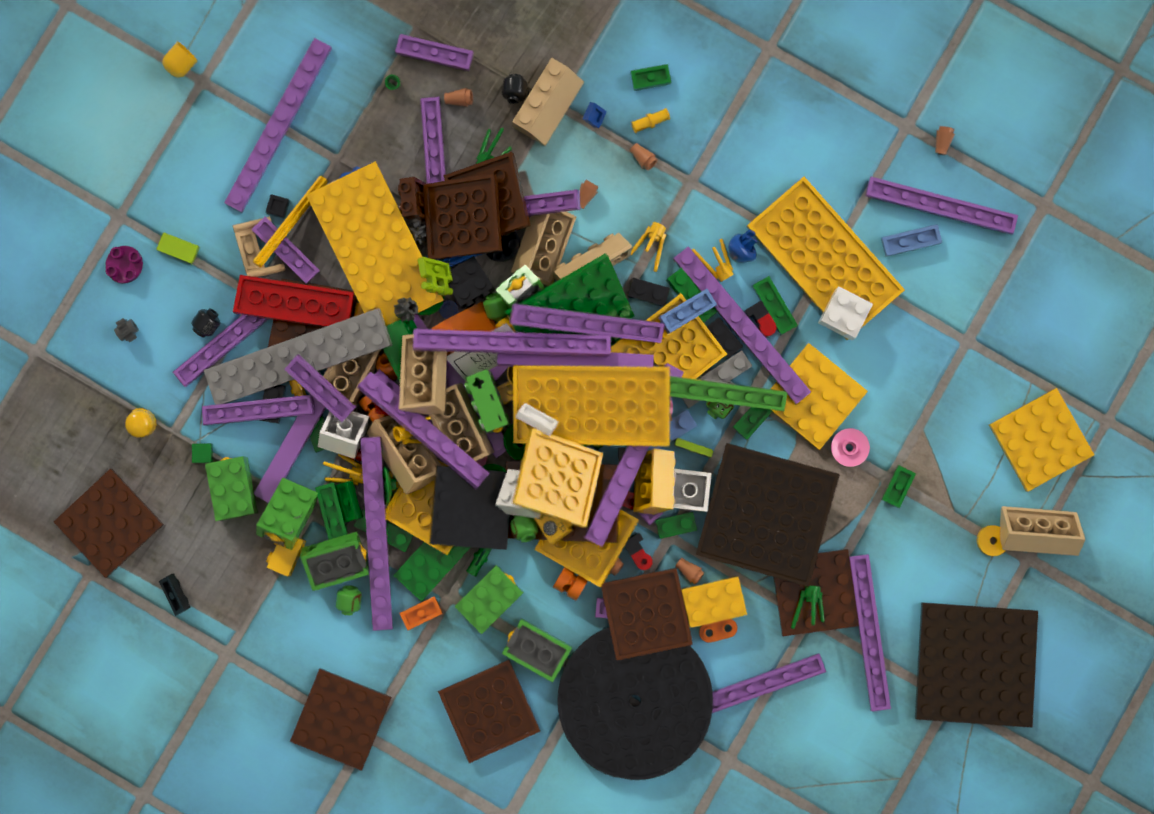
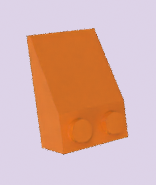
M480 302L444 320L431 329L491 332L497 328L495 327V322L487 318L483 302ZM447 351V356L452 354L453 352Z

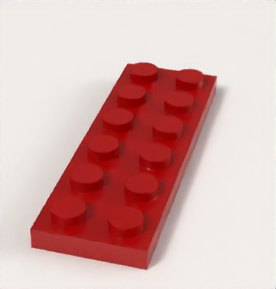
M240 275L233 313L327 327L351 317L355 294L349 291Z

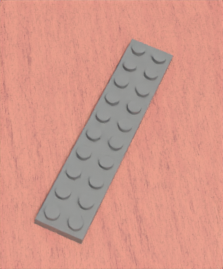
M377 308L205 369L204 373L215 405L226 404L295 380L284 369L298 354L315 370L320 371L392 346L381 310Z

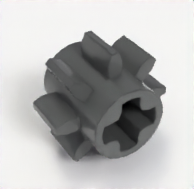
M419 221L407 224L416 244L426 242L425 237H427L424 224H420Z
M403 297L397 300L398 304L394 306L395 315L402 322L405 320L409 322L415 319L414 315L418 313L417 303L411 300V297L407 299Z
M122 318L116 322L117 328L114 331L121 341L131 342L137 338L135 334L139 329L132 319L127 321V319Z

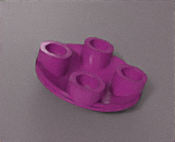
M130 246L114 247L106 259L105 272L115 282H132L142 271V256L136 249Z

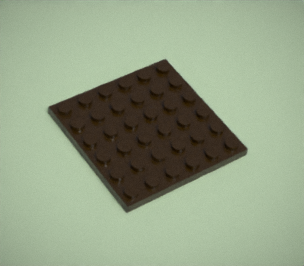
M726 443L696 555L809 587L840 474Z
M921 602L915 719L1033 728L1038 611Z

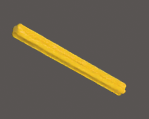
M319 176L254 258L253 263L261 268L311 205L306 195L327 185L328 181L326 178Z

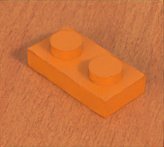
M434 596L399 614L407 630H410L443 614Z

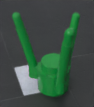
M500 128L488 151L484 152L491 133V129L487 130L475 164L494 158L491 153L504 128ZM508 147L501 155L509 153L512 147Z
M805 586V591L801 590V597L791 625L792 629L796 626L805 598L806 602H811V625H815L816 602H818L821 622L825 621L822 592H820L821 587Z

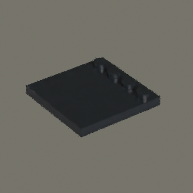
M436 466L429 544L507 550L510 515L506 514L496 505L507 472L486 470L490 474L475 489L452 468Z

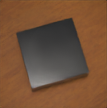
M271 194L266 213L285 218L290 200Z

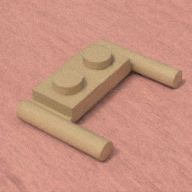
M263 218L232 225L247 276L262 277L285 271L284 263L266 268L264 265L260 268L253 263L260 249L256 235L251 229Z

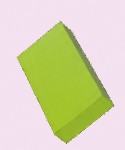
M163 232L156 250L193 264L200 247Z
M677 438L674 443L676 447L711 458L713 454L712 449Z

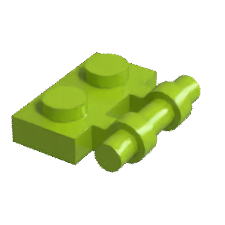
M427 257L419 258L420 275L427 280V282H422V289L429 293L437 292L442 296L452 295L453 289L449 288L448 284L453 281L449 263Z

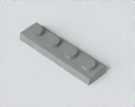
M741 350L698 380L728 383L751 368L752 364ZM682 398L688 409L701 401Z

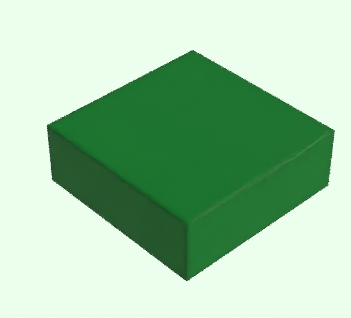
M212 443L192 444V463L213 462Z

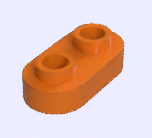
M727 619L702 625L699 629V636L708 643L730 638L736 634L737 624L734 620ZM727 624L731 626V630L729 632H726L724 630V627ZM711 629L712 635L706 636V630Z

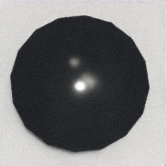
M516 231L501 236L502 251L486 253V255L496 262H506L512 259L520 247V238Z

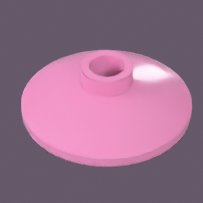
M853 428L838 432L831 443V452L835 460L841 465L848 467L863 463L870 451L869 441L865 434ZM848 444L852 446V451L850 452L846 450Z

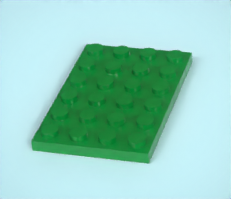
M606 253L518 303L629 319L635 316ZM512 307L505 311L509 321L511 318ZM511 324L516 333L592 335Z

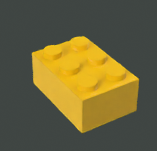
M651 449L646 452L634 480V512L654 515L673 509L675 502L673 496V487L675 485L674 467L676 463L674 451Z
M738 576L681 589L690 628L747 615Z

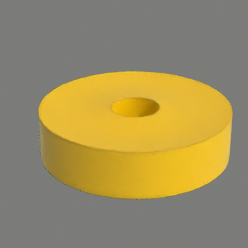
M989 525L979 531L977 546L982 553L989 556H998L1006 551L1002 549L1000 541V526ZM992 537L996 540L994 544L990 543Z

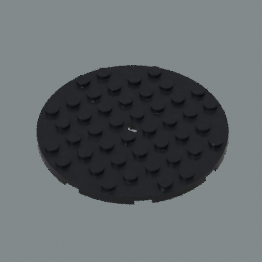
M607 627L589 637L575 650L564 668L558 688L559 719L567 740L586 763L612 777L645 780L659 777L675 770L696 752L703 742L711 722L713 709L711 681L702 660L690 645L616 661L610 628ZM637 695L640 697L641 702L638 706L630 704L631 696Z

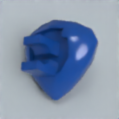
M749 229L744 234L739 233L732 237L728 244V252L732 260L745 263L756 259L757 253L754 244L757 243V239L752 238L755 235L754 231Z

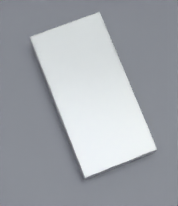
M526 403L523 404L516 415V418L549 436L559 423L557 420Z

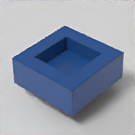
M590 102L583 120L594 128H600L607 111L596 103Z

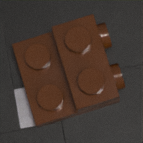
M415 177L399 179L398 193L401 196L399 210L402 217L425 222L423 184L427 183Z

